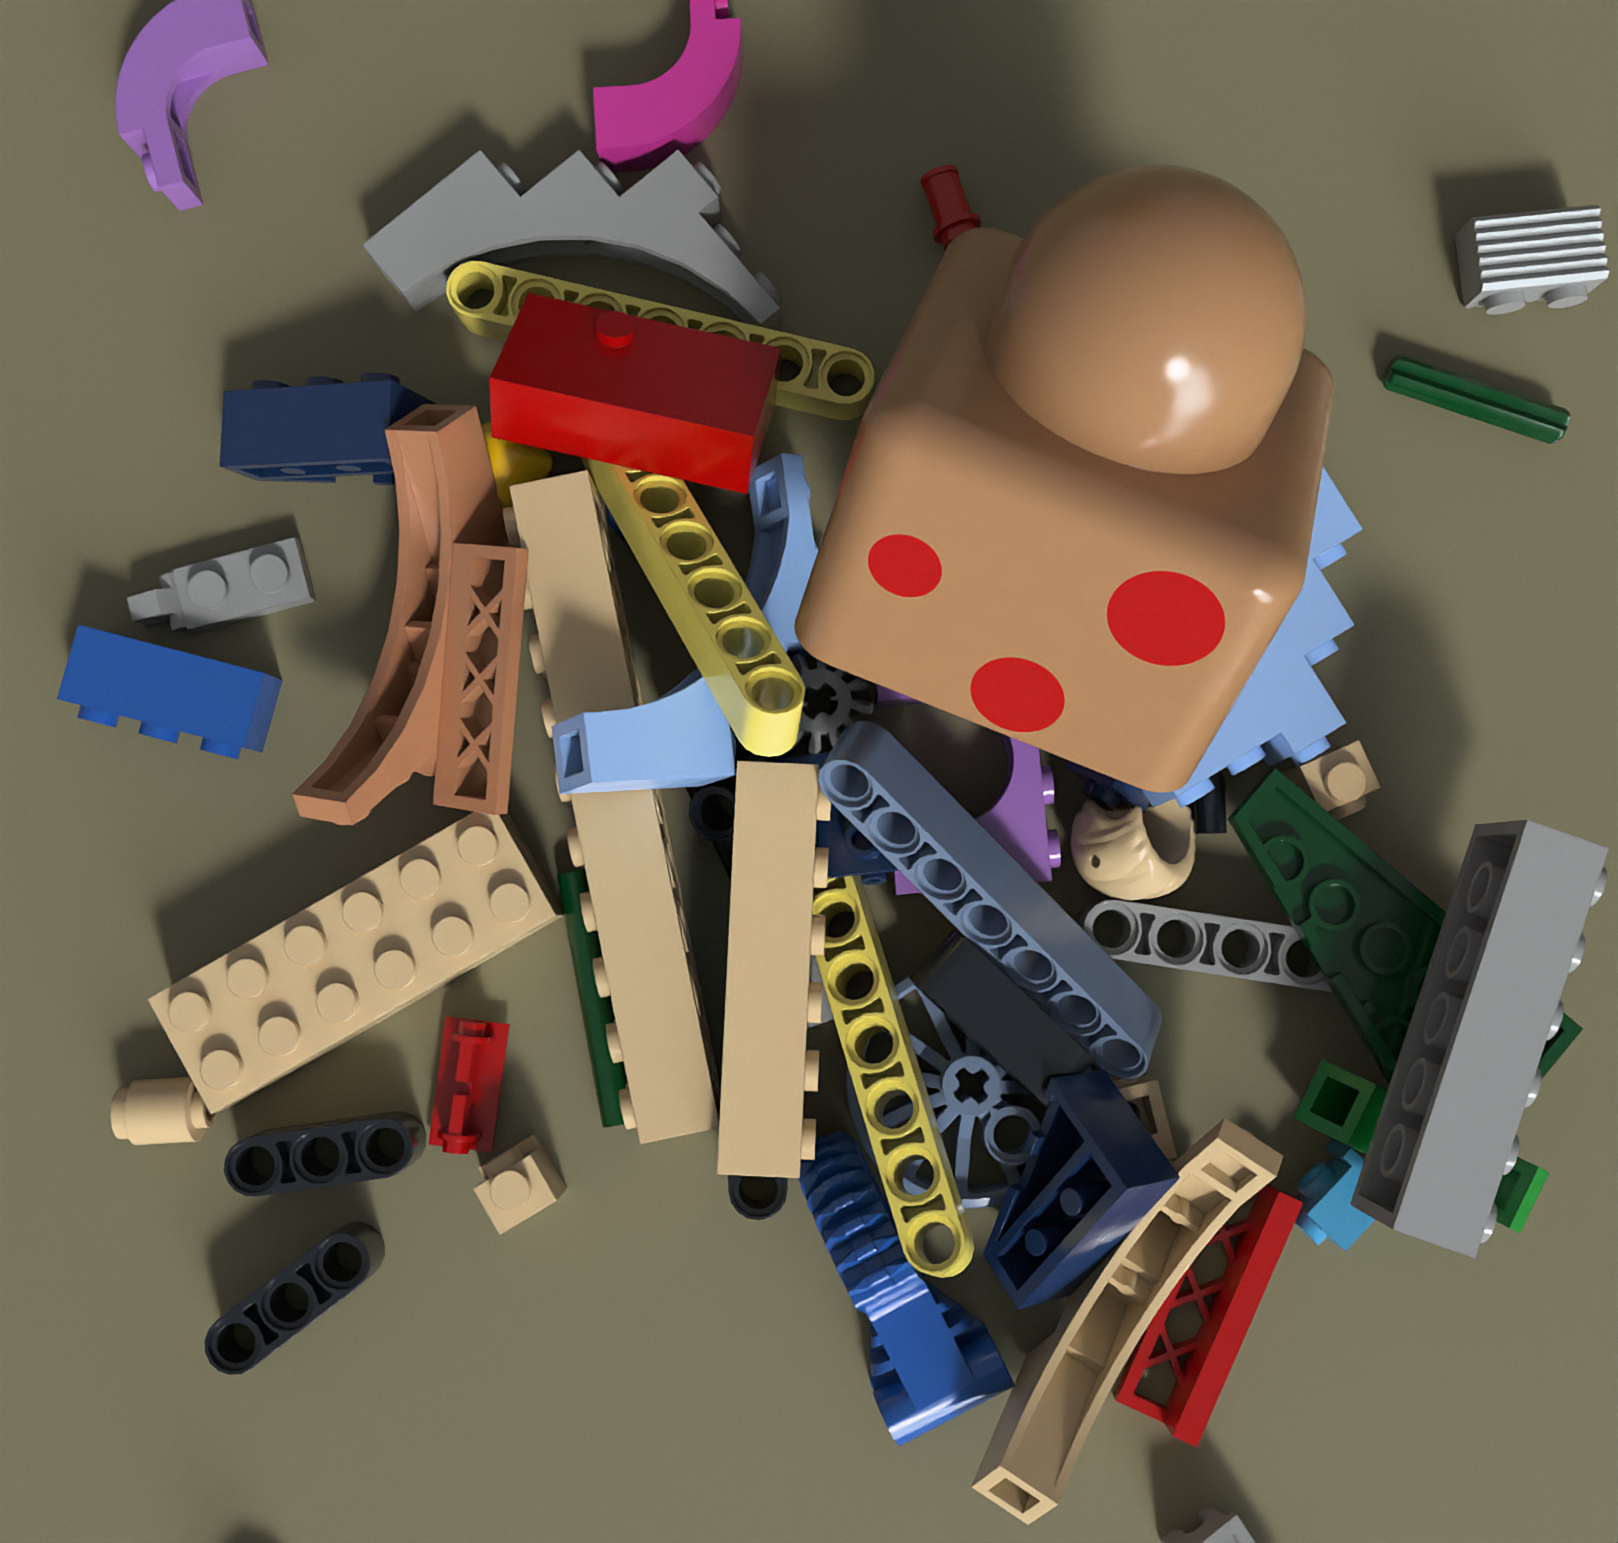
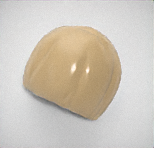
M1175 798L1154 808L1149 803L1145 812H1142V808L1139 806L1132 808L1128 805L1118 806L1115 811L1107 810L1093 799L1086 800L1081 810L1075 815L1072 825L1071 853L1076 869L1082 878L1100 894L1121 901L1148 900L1166 895L1178 889L1187 880L1195 861L1196 835L1194 833V821L1191 818V809L1187 805L1180 808Z

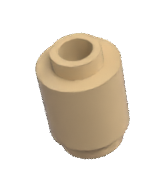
M190 1077L135 1080L129 1087H120L115 1091L110 1111L111 1126L116 1138L120 1140L129 1139L134 1145L198 1142L203 1138L206 1129L214 1125L217 1112L210 1114Z

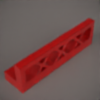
M1267 1184L1257 1192L1258 1195L1248 1218L1228 1226L1223 1224L1206 1246L1219 1241L1228 1261L1222 1277L1198 1286L1191 1265L1189 1266L1133 1349L1113 1395L1117 1402L1164 1423L1173 1437L1195 1447L1198 1446L1303 1205L1302 1201L1270 1184ZM1240 1234L1233 1250L1229 1237ZM1186 1277L1190 1289L1178 1293ZM1214 1293L1207 1309L1203 1297ZM1195 1301L1202 1320L1196 1336L1172 1345L1164 1325L1170 1310ZM1160 1336L1164 1348L1152 1352ZM1188 1353L1181 1368L1177 1357ZM1169 1360L1176 1382L1165 1406L1135 1392L1144 1369Z

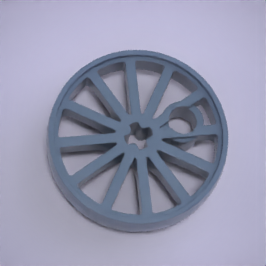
M910 973L894 983L898 1000L912 990H917L947 1053L946 1057L909 1032L915 1053L937 1069L920 1070L925 1086L932 1088L927 1091L932 1108L939 1107L934 1115L940 1134L957 1117L952 1172L963 1208H985L1001 1205L1009 1185L1017 1184L1021 1179L1024 1169L1018 1171L1016 1165H1022L1028 1161L1029 1154L1023 1149L1030 1132L1040 1130L1042 1124L1026 1106L1015 1101H1008L1000 1096L1001 1094L1028 1093L1011 1077L1005 1076L1007 1073L964 1032L962 1049L960 1048L943 1012L909 980L912 974ZM870 1039L867 1041L865 1045L864 1056ZM847 1065L846 1094L852 1123L864 1149L877 1165ZM1091 1065L1086 1069L1084 1073L1092 1072ZM962 1068H965L972 1074L980 1069L984 1072L977 1080L982 1091L975 1097H972L966 1091L961 1092L958 1096L954 1094L960 1086L955 1075ZM909 1099L883 1112L887 1128L912 1117L913 1101ZM1009 1115H1017L1024 1118L1028 1131L1024 1142L1013 1149L998 1146L995 1144L993 1137L994 1128L998 1121ZM977 1117L980 1123L981 1140L989 1153L998 1161L1004 1174V1179L984 1185L968 1186L971 1136L974 1119ZM924 1159L915 1160L910 1163L903 1174L905 1190L914 1195L926 1192L933 1180L916 1173Z

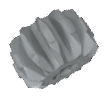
M799 653L792 657V662L803 680L805 695L809 693L817 697L825 690L833 696L830 698V707H837V709L831 716L821 712L815 719H812L804 713L808 711V703L803 702L797 740L789 751L796 749L802 738L807 736L811 738L808 748L809 755L821 753V739L828 738L833 749L841 736L839 731L841 729L845 730L848 725L856 722L849 715L868 716L872 714V703L864 700H851V697L867 690L869 682L860 677L846 684L844 679L849 675L848 672L836 668L835 672L827 670L828 664L818 659L816 660L817 669L809 670L806 659Z

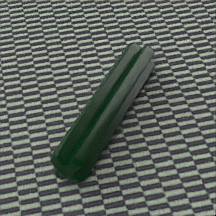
M1403 354L1396 355L1391 360L1384 376L1383 386L1389 391L1548 444H1554L1562 439L1570 421V412L1565 408Z

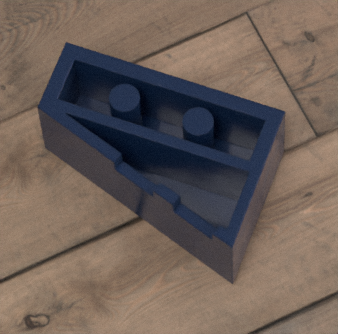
M365 373L361 375V382L344 383L339 379L314 376L305 379V386L293 387L277 381H253L248 390L224 391L219 467L257 481L336 483V476L373 475V483L375 485H395V476L385 429L421 405L437 403L400 385L401 379L399 377L386 373Z

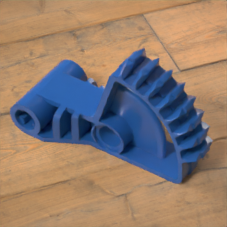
M842 1130L827 1136L823 1134L816 1138L815 1160H801L800 1178H798L801 1184L800 1188L807 1200V1205L835 1264V1268L846 1287L847 1293L856 1309L867 1314L870 1318V1384L874 1390L873 1395L886 1426L896 1444L901 1446L1014 1387L1015 1384L985 1323L929 1282L923 1272L918 1271L908 1262L902 1249L891 1209L855 1138H852L851 1135Z

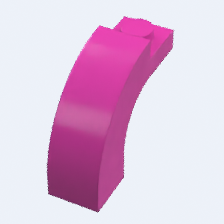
M689 0L691 24L686 48L675 65L663 75L642 84L593 87L596 150L599 161L603 162L612 173L640 171L657 167L676 150H679L684 155L704 141L722 121L737 92L743 65L741 18H729L728 0Z

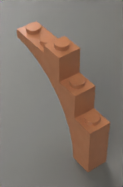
M423 404L385 429L396 482L399 520L397 584L389 629L373 680L352 723L326 760L292 794L300 817L329 821L337 825H354L370 814L371 809L392 790L408 781L413 772H418L424 776H435L453 543L512 547L507 536L503 508L497 494V485L476 406Z

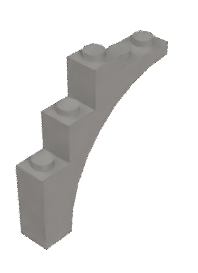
M479 150L362 244L378 269L415 313L446 293L447 280L451 272L460 264L469 261H482L505 267L545 258H601L644 266L684 282L726 308L742 323L776 331L781 328V314L778 305L782 302V298L775 286L760 271L752 276L738 259L742 255L739 245L721 224L712 229L714 225L721 221L718 195L722 191L717 180L704 164L698 161L692 166L679 150H676L625 193L618 179L603 162L598 163L594 167L580 150L576 151L528 191H526L519 178L505 162H502L495 168L484 153Z

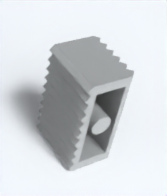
M1598 205L1472 217L1455 234L1464 308L1469 309L1476 306L1481 308L1485 306L1486 314L1499 315L1523 308L1525 301L1547 300L1549 308H1565L1586 301L1588 299L1587 294L1608 279L1609 269L1606 267L1608 257L1604 254L1606 248L1603 242L1604 232L1601 230L1603 220L1599 217L1601 208Z

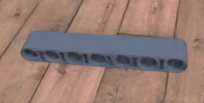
M857 721L848 725L819 770L818 782L826 798L964 936L1092 1057L1094 1060L1093 1064L1099 1070H1105L1111 1077L1125 1080L1139 1078L1143 1075L1149 1065L1162 1023V1014L1156 1003L887 730L880 725L868 721Z

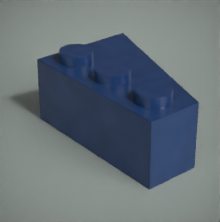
M1105 1070L1050 1079L1044 1095L1050 1100L1049 1107L1040 1130L1030 1132L1023 1149L1029 1154L1028 1161L1019 1183L1009 1185L983 1255L1017 1310L1071 1296L1180 1178Z

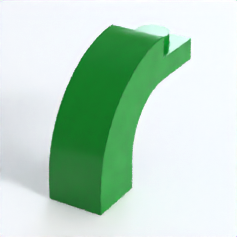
M1322 1059L1294 1118L1366 1156L1387 1091L1377 1084ZM1517 1157L1511 1171L1506 1175H1502L1494 1200L1497 1206L1496 1222L1520 1234L1549 1173Z

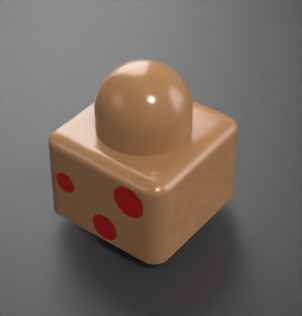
M1141 165L1097 176L1076 187L1047 209L1032 225L1024 238L991 227L973 228L956 236L948 245L863 414L795 619V634L804 649L816 659L830 666L1150 792L1165 793L1185 786L1302 590L1335 394L1333 377L1326 364L1316 354L1304 348L1307 308L1302 275L1289 242L1273 218L1248 194L1213 174L1174 165Z

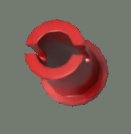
M942 165L922 176L920 184L926 193L936 224V228L933 230L934 241L942 244L946 251L948 245L956 236L964 231L980 228L981 219L978 214L972 213L965 192L959 180V172L955 165Z

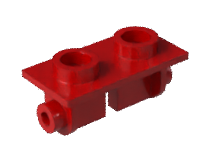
M446 1016L428 1145L443 1146L442 1151L451 1154H468L469 1150L493 1152L510 1024Z

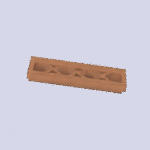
M453 543L433 805L492 815L507 814L529 549Z

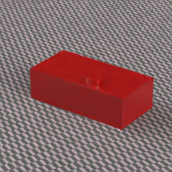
M528 293L489 377L491 435L497 439L747 494L775 407L782 348L632 316L620 311H610Z

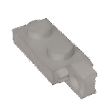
M296 537L172 569L173 572L159 576L161 589H153L127 597L133 623L138 622L143 624V627H150L170 621L172 631L181 632L189 630L194 633L316 601L302 544Z

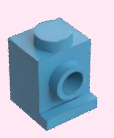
M1333 1139L1324 1149L1334 1158L1328 1164L1320 1162L1313 1166L1297 1185V1190L1300 1193L1296 1198L1302 1201L1303 1205L1294 1225L1317 1246L1327 1239L1346 1252L1375 1219L1350 1205L1364 1159L1351 1147Z

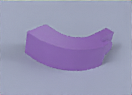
M250 0L172 1L154 15L142 28L127 52L121 67L115 98L118 133L142 160L146 177L155 192L162 191L179 211L204 205L187 139L189 116L196 101L209 86L226 76L269 65L256 12Z

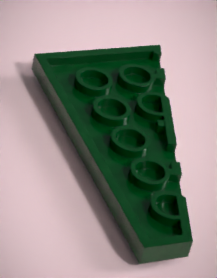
M1269 769L1227 820L1390 1084L1446 912L1278 769ZM1564 1012L1558 1031L1550 1040H1546L1538 1065L1542 1078L1583 1030L1581 1026Z

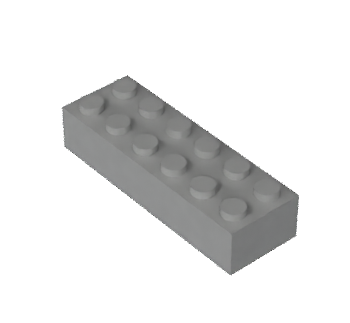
M1530 820L1475 824L1352 1196L1351 1206L1393 1230L1476 1258L1480 1243H1484L1490 1238L1496 1224L1497 1206L1494 1200L1502 1175H1506L1511 1171L1518 1157L1519 1138L1516 1132L1524 1108L1529 1107L1534 1102L1540 1089L1542 1074L1538 1065L1546 1040H1550L1556 1034L1563 1018L1564 1007L1560 997L1567 975L1577 968L1584 954L1586 941L1585 936L1581 932L1589 908L1597 903L1605 889L1607 870L1603 865L1609 848Z

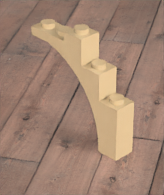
M1223 1118L1174 1163L1169 1161L1180 1176L1178 1181L1075 1292L1069 1296L1055 1332L1026 1355L1014 1383L1015 1386L1012 1388L971 1487L1027 1525L1059 1505L1087 1435L1108 1393L1142 1334L1179 1279L1222 1225L1244 1202L1277 1177L1283 1155L1258 1140L1252 1133Z

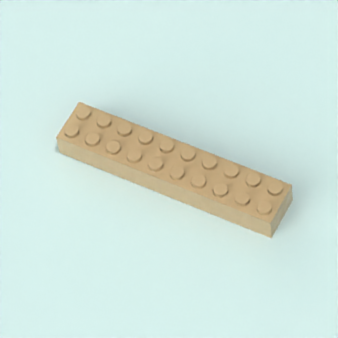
M588 470L509 486L513 506L503 508V517L510 545L512 547L517 546L518 548L529 549L524 610L530 609L538 629V634L528 636L533 666L537 674L543 673L545 681H548L551 698L541 699L544 724L549 738H553L551 726L583 712L620 710L644 705L603 501ZM555 763V764H554V774H555L556 785H557V789H558V793H559L557 769H556V763ZM661 789L559 794L562 802L569 801V804L573 805L577 826L567 828L568 845L574 866H582L586 870L590 890L589 892L580 893L581 911L587 932L598 931L603 955L593 958L596 986L601 998L611 996L615 1016L613 1023L606 1024L608 1047L613 1063L624 1061L628 1081L626 1088L619 1090L620 1107L626 1129L637 1128L640 1144L719 1128L721 1083Z

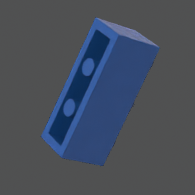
M78 625L57 699L80 705L77 718L115 728L119 716L141 721L138 734L177 743L181 731L203 737L199 750L238 759L241 748L263 752L283 680L252 669Z

